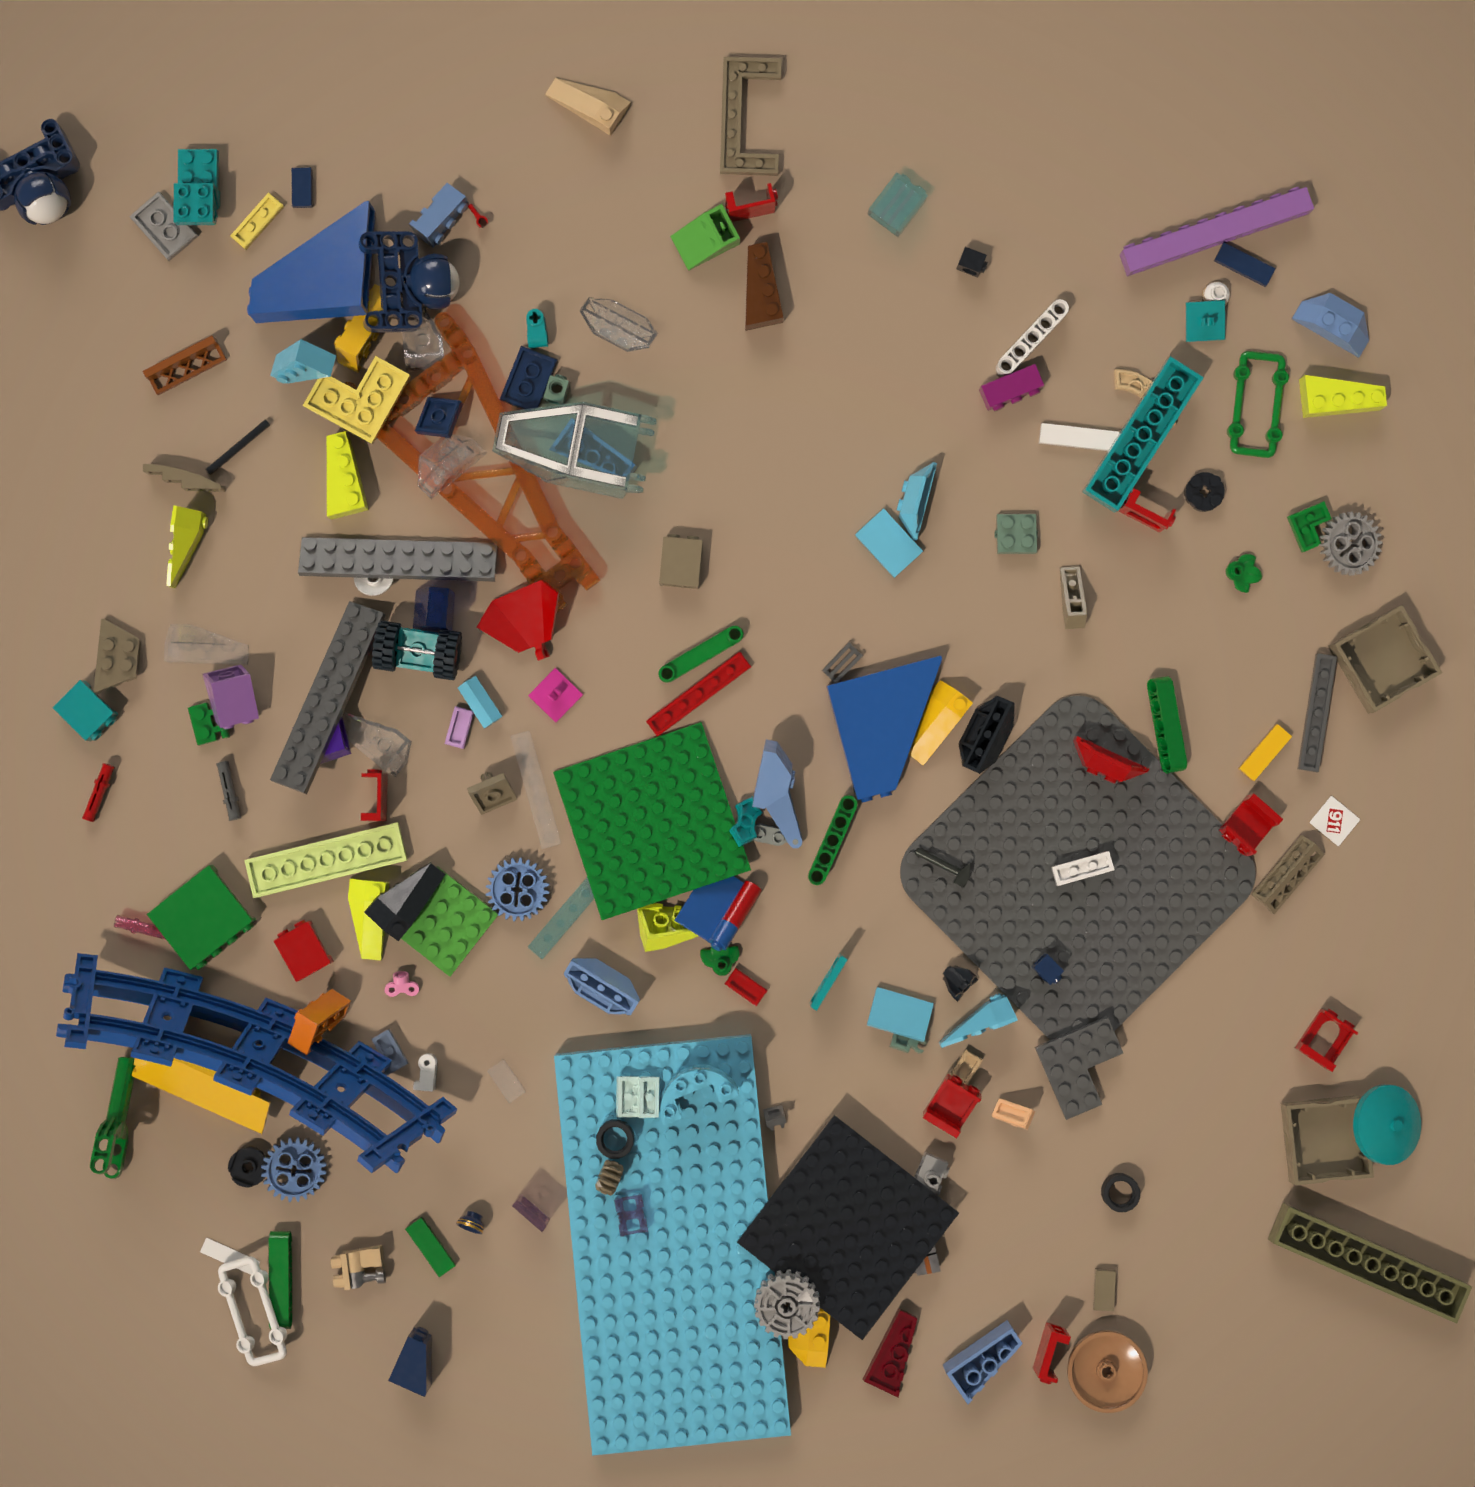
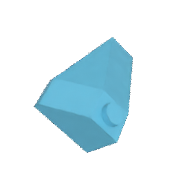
M999 993L989 997L990 1001L984 1003L940 1040V1046L943 1048L963 1041L970 1034L971 1036L980 1035L988 1027L995 1030L1018 1021L1007 996H1001Z

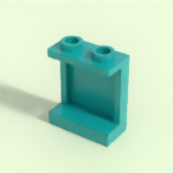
M79 680L52 708L85 741H96L103 734L101 731L106 726L110 727L117 720L115 717L118 713L113 711L93 692L92 686L87 681Z

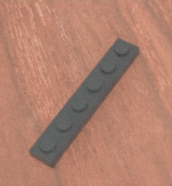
M1315 654L1297 768L1299 770L1319 772L1337 656Z

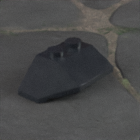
M995 696L992 700L975 709L958 743L963 767L981 774L997 761L1014 727V702L1000 696Z

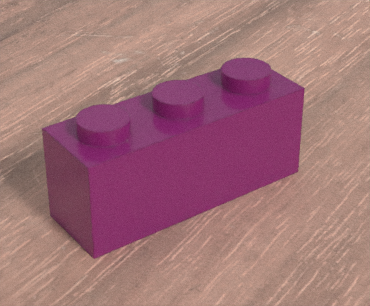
M1033 364L984 384L980 387L979 391L987 410L993 409L995 412L1005 407L1004 404L1009 402L1015 404L1022 401V397L1026 395L1032 397L1041 393L1040 390L1043 388L1044 383L1036 364Z

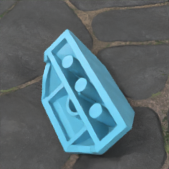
M936 462L912 474L908 481L904 480L901 492L905 493L903 500L899 499L896 510L900 511L899 518L914 541H917L937 467Z

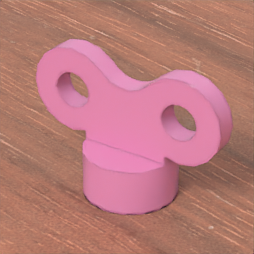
M398 971L393 973V982L386 984L384 991L390 997H394L399 993L415 996L419 992V985L414 981L409 982L408 972Z

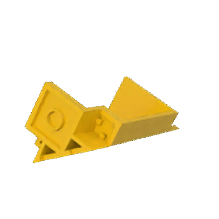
M135 1058V1068L132 1071L133 1077L260 1134L263 1133L271 1102L260 1097L261 1092L259 1088H256L250 1096L213 1081L217 1071L174 1058L170 1067Z

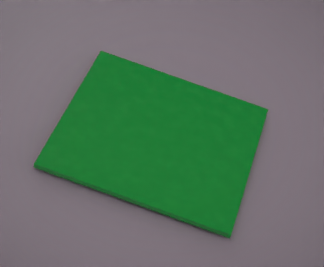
M702 722L553 772L602 921L751 871L744 847L737 845L729 831L736 823Z

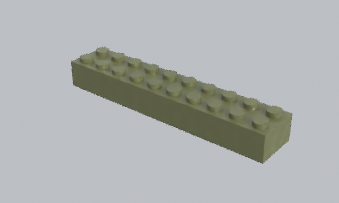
M1285 1203L1282 1204L1268 1237V1240L1273 1244L1454 1323H1458L1472 1289V1286L1464 1281Z

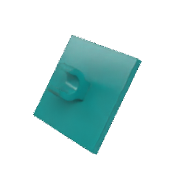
M1225 300L1186 302V342L1225 340Z

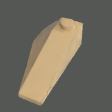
M558 78L554 79L545 96L610 136L631 105L630 101L615 92Z

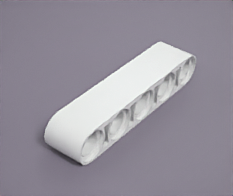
M1061 299L1054 301L1003 355L996 365V372L999 376L1004 377L1013 373L1064 319L1069 310L1066 301ZM1054 307H1061L1063 314H1057L1054 311ZM1041 321L1049 322L1050 328L1042 327ZM1028 335H1034L1037 338V342H1030ZM1021 349L1024 355L1019 357L1014 353V350ZM1008 363L1011 369L1005 371L1001 368V364Z

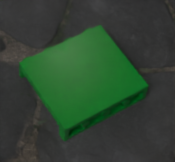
M208 865L146 914L190 970L196 968L200 970L207 964L206 960L208 958L218 956L223 952V946L226 944L230 946L239 939L237 935L242 931L246 933L254 927L252 923L257 920L249 915L216 873L218 870L214 865Z

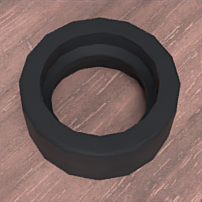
M612 1119L605 1122L599 1128L596 1135L598 1150L610 1159H619L626 1156L634 1144L632 1128L627 1122L620 1119ZM612 1127L622 1129L627 1136L626 1145L618 1151L608 1149L603 1141L605 1132Z
M1115 1173L1104 1180L1101 1187V1196L1103 1201L1112 1210L1128 1212L1138 1205L1140 1188L1131 1176L1124 1173ZM1124 1181L1131 1186L1132 1196L1127 1203L1117 1204L1111 1200L1109 1190L1115 1182Z

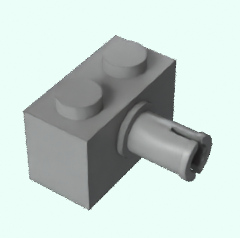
M924 1152L914 1177L939 1196L942 1189L940 1185L941 1180L947 1177L950 1167H947L948 1162L946 1160Z

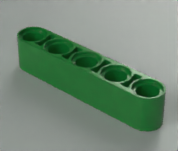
M1169 676L1149 679L1147 690L1161 768L1167 774L1184 771L1187 768V757L1173 681Z
M844 796L838 803L808 872V880L813 885H821L826 880L858 805L857 800L853 796ZM845 799L853 801L852 809L846 810L843 807ZM837 817L845 819L846 824L843 828H838L835 825ZM828 836H837L838 843L835 846H830L827 843ZM822 853H828L830 856V861L827 864H822L819 861V856ZM814 871L822 873V879L819 882H814L811 878Z
M270 1231L269 1297L279 1327L291 1329L292 1233L291 1231Z

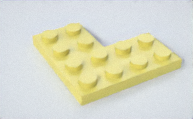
M375 356L357 390L332 376L319 378L303 406L373 444L411 376Z

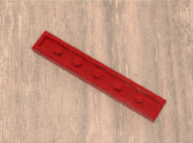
M739 651L646 721L657 737L749 670L751 665Z

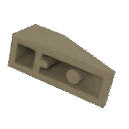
M1080 566L1060 567L1065 629L1085 628L1087 609Z

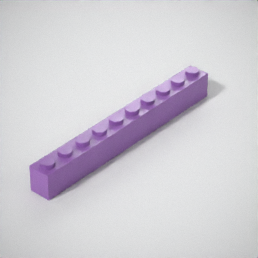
M1295 187L1290 189L1287 194L1281 195V193H1277L1271 196L1270 200L1263 202V199L1253 202L1252 206L1246 208L1244 205L1237 207L1232 213L1222 212L1217 214L1214 219L1208 220V218L1198 221L1197 225L1190 227L1187 224L1180 227L1179 231L1173 233L1171 231L1164 232L1159 238L1153 239V237L1144 239L1141 244H1129L1123 247L1124 250L1120 253V258L1128 277L1221 245L1223 242L1227 243L1308 215L1314 210V206L1307 187L1302 189Z

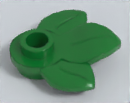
M1242 555L1237 561L1229 563L1226 568V576L1234 582L1235 588L1240 592L1248 593L1250 584L1258 583L1263 578L1261 571L1254 566L1256 561L1254 555Z
M738 946L728 947L726 950L717 951L712 947L711 950H700V957L704 965L713 968L714 973L719 976L728 975L732 965L738 961L740 955ZM720 963L726 964L725 968L720 969L718 965Z

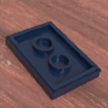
M521 346L499 400L525 411L538 410L544 397L550 375L552 376L558 360Z

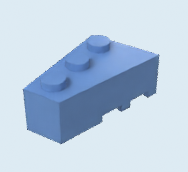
M448 183L432 198L433 202L428 209L424 207L420 211L423 215L417 221L412 220L409 223L414 234L432 248L442 242L444 239L443 234L447 229L450 230L454 226L456 217L459 213H464L468 206L466 196Z

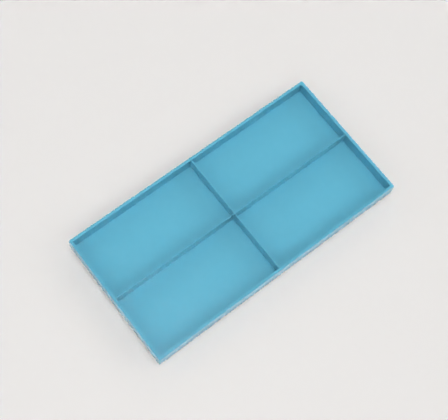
M751 1034L555 1054L554 1062L592 1456L791 1436L781 1335L776 1338L772 1331L767 1333L765 1325L760 1326V1319L756 1318V1308H754L757 1288L761 1287L760 1284L763 1280H768V1275L772 1274L775 1276V1272L737 1243V1240L768 1201ZM694 1065H710L727 1073L737 1085L739 1096L722 1103L719 1102L713 1085L679 1097L678 1100L683 1110L681 1114L682 1119L663 1126L660 1114L662 1097L667 1084L679 1071ZM617 1076L659 1077V1117H616ZM612 1119H620L627 1122L634 1133V1144L631 1151L619 1159H610L604 1156L598 1150L596 1144V1135L599 1128L605 1122ZM612 1127L605 1132L603 1141L608 1149L618 1151L626 1145L627 1136L622 1129ZM606 1160H614L623 1165L624 1169L616 1191L611 1196L600 1193L595 1187L598 1175Z

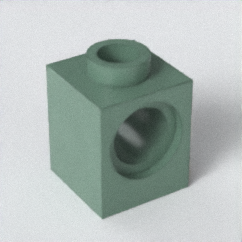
M559 374L555 376L550 375L543 397L545 402L564 407L570 388V382L567 380V377ZM560 385L563 389L560 393L552 392L553 387Z

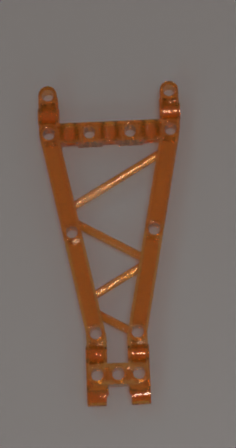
M440 312L435 317V325L452 351L406 384L377 439L510 557L530 584L543 580L560 593L557 607L558 613L567 606L562 593L559 591L562 587L575 579L587 591L601 580L560 528L529 461L505 452L511 465L509 468L444 475L437 469V466L449 438L441 437L430 462L389 425L401 415L405 416L421 404V401L432 392L436 393L451 382L455 375L462 370H466L468 377L458 400L464 406L473 385L498 437L501 417L506 415L504 408L474 346L453 318L446 312ZM443 319H448L449 324L447 326H440V322ZM466 350L473 352L469 358L463 357V353ZM440 373L441 378L438 381H432L433 374ZM345 382V383H344V384H346V385H348V386L354 388L355 390H357V388H358V387H357L354 383H352V382ZM402 397H410L409 402L407 404H401L400 401ZM509 422L506 441L514 439V447L523 450ZM516 475L497 521L453 483ZM446 485L452 486V491L449 494L443 493V488ZM520 486L542 532L511 535L503 528ZM556 528L558 530L557 535L549 537L547 534L549 529ZM546 539L561 561L545 572L532 553L520 542ZM520 551L526 552V558L522 561L516 559V555ZM574 559L581 561L579 568L574 569L571 567V562ZM558 571H564L565 578L557 580L555 574Z

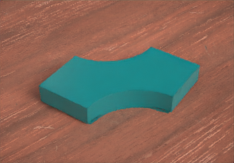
M753 796L735 806L738 819L736 825L729 831L739 847L757 838L754 826L757 817L762 814L760 808L752 807Z

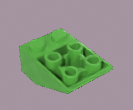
M722 204L703 213L670 236L688 271L740 245V237Z

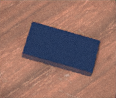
M291 168L292 207L312 208V168Z

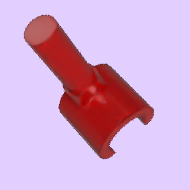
M469 204L468 208L477 219V226L482 228L479 224L481 219H484L488 224V219L485 216H481L474 206Z

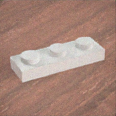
M1109 851L1051 867L1056 886L1114 870Z

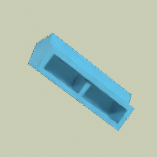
M476 676L458 687V690L483 728L491 726L502 718V715Z

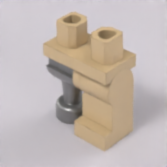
M382 1245L345 1250L330 1259L332 1269L342 1267V1274L333 1276L334 1287H344V1290L359 1288L363 1283L377 1281L378 1284L386 1283L384 1267L377 1268L376 1272L365 1273L364 1270L365 1267H380L384 1264Z

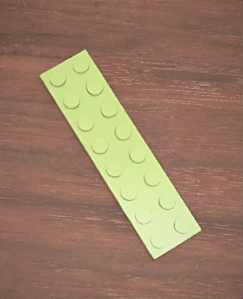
M399 822L244 861L253 898H258L408 861Z

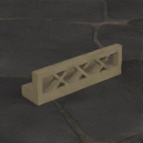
M1301 835L1251 895L1263 903L1270 912L1275 914L1325 854L1316 843ZM1316 852L1315 856L1310 860L1311 855ZM1277 897V901L1273 905H1271L1273 900Z

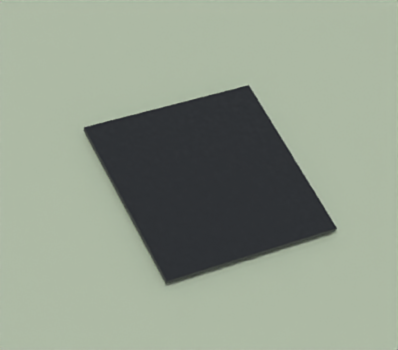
M833 1115L740 1236L737 1243L775 1273L779 1270L782 1273H786V1270H791L792 1274L798 1271L801 1277L807 1276L809 1278L808 1282L814 1283L815 1291L819 1293L820 1308L863 1340L952 1224L959 1212L837 1116Z

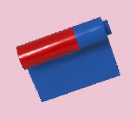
M734 876L695 889L674 921L711 943L713 949L717 951L726 950L762 890L756 884L750 881L742 882Z

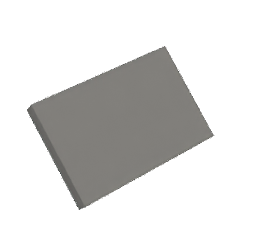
M159 191L129 216L168 261H171L198 237L189 225H176L173 222V207Z

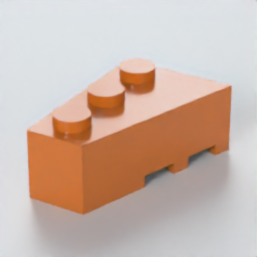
M331 989L327 993H322L317 1000L311 1001L304 1009H299L294 1017L295 1023L288 1044L308 1055L311 1052V1045L314 1042L319 1043L323 1039L321 1035L326 1030L331 1031L346 1016L351 1000Z

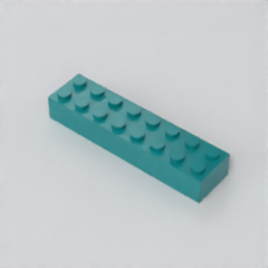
M1170 356L1159 370L1082 492L1112 512L1119 511L1204 377Z

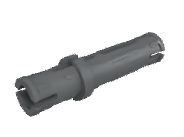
M229 761L216 763L224 794L223 804H226L229 821L241 819L238 806L239 797H236Z

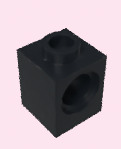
M965 247L956 270L978 278L980 272L984 273L988 262L985 261L987 255Z

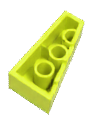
M1304 375L1299 379L1303 418L1379 411L1387 406L1385 386Z
M344 431L326 436L327 517L332 520L369 510L350 435Z

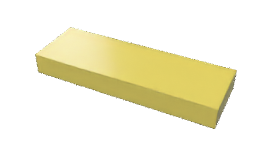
M268 192L230 237L247 250L284 208L283 204Z

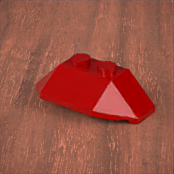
M1075 736L1073 739L1082 766L1087 768L1086 772L1095 776L1099 773L1105 776L1104 780L1110 783L1123 782L1149 771V768L1079 736Z

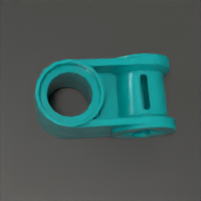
M531 309L526 315L528 347H548L545 317L540 310ZM535 315L540 318L537 320V323H534L532 320Z

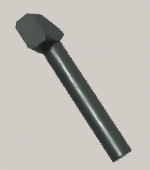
M917 848L915 855L955 874L956 877L953 883L963 888L965 887L970 877V864L960 869Z

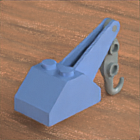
M767 739L765 740L752 807L766 808L778 827L756 824L754 826L757 834L755 841L776 846L788 843L792 848H799L802 845L803 838L789 788L793 789L795 771H792L793 764L777 741Z

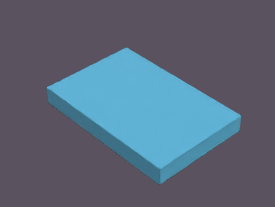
M884 508L855 534L856 538L893 578L923 552Z
M877 987L867 1026L924 1042L934 1003Z

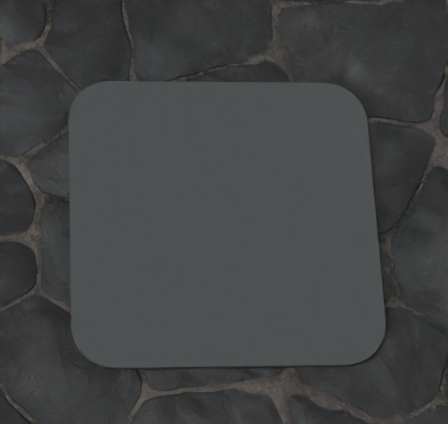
M1086 696L1066 697L1049 707L993 765L909 846L900 866L901 883L910 899L1049 1040L1106 1016L1109 1018L1115 1031L1245 902L1253 890L1256 873L1252 857L1242 855L1237 850L1236 845L1222 837V833L1219 831L1222 824L1172 773L1167 774L1163 772L1160 761L1103 704ZM1075 736H1079L1149 768V771L1123 782L1110 783L1104 780L1105 776L1099 773L1095 776L1086 772L1087 768L1082 766L1073 739ZM917 848L960 869L970 864V877L965 887L963 888L953 883L956 877L955 874L915 855ZM1102 852H1110L1114 867L1113 871L1056 886L1051 867ZM1044 953L1048 954L1064 970L1061 974L1063 976L1062 979L1056 984H1047L1031 967Z

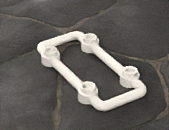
M252 1256L222 1264L218 1269L221 1281L218 1285V1291L222 1296L226 1297L239 1336L236 1344L237 1349L245 1354L246 1360L251 1366H259L283 1359L287 1354L284 1343L287 1338V1330L279 1327L265 1285L269 1278L268 1273L260 1269L258 1261ZM246 1265H251L253 1273L250 1276V1281L253 1286L258 1287L272 1329L269 1333V1339L273 1344L277 1345L279 1351L258 1358H254L252 1353L255 1340L246 1334L233 1293L236 1290V1282L228 1279L226 1271Z

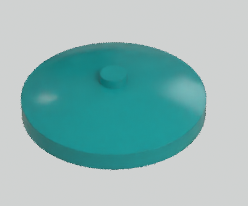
M1377 1085L1369 1089L1361 1097L1353 1118L1354 1137L1361 1152L1369 1160L1384 1165L1399 1164L1413 1153L1420 1139L1421 1115L1416 1101L1405 1089L1395 1085Z

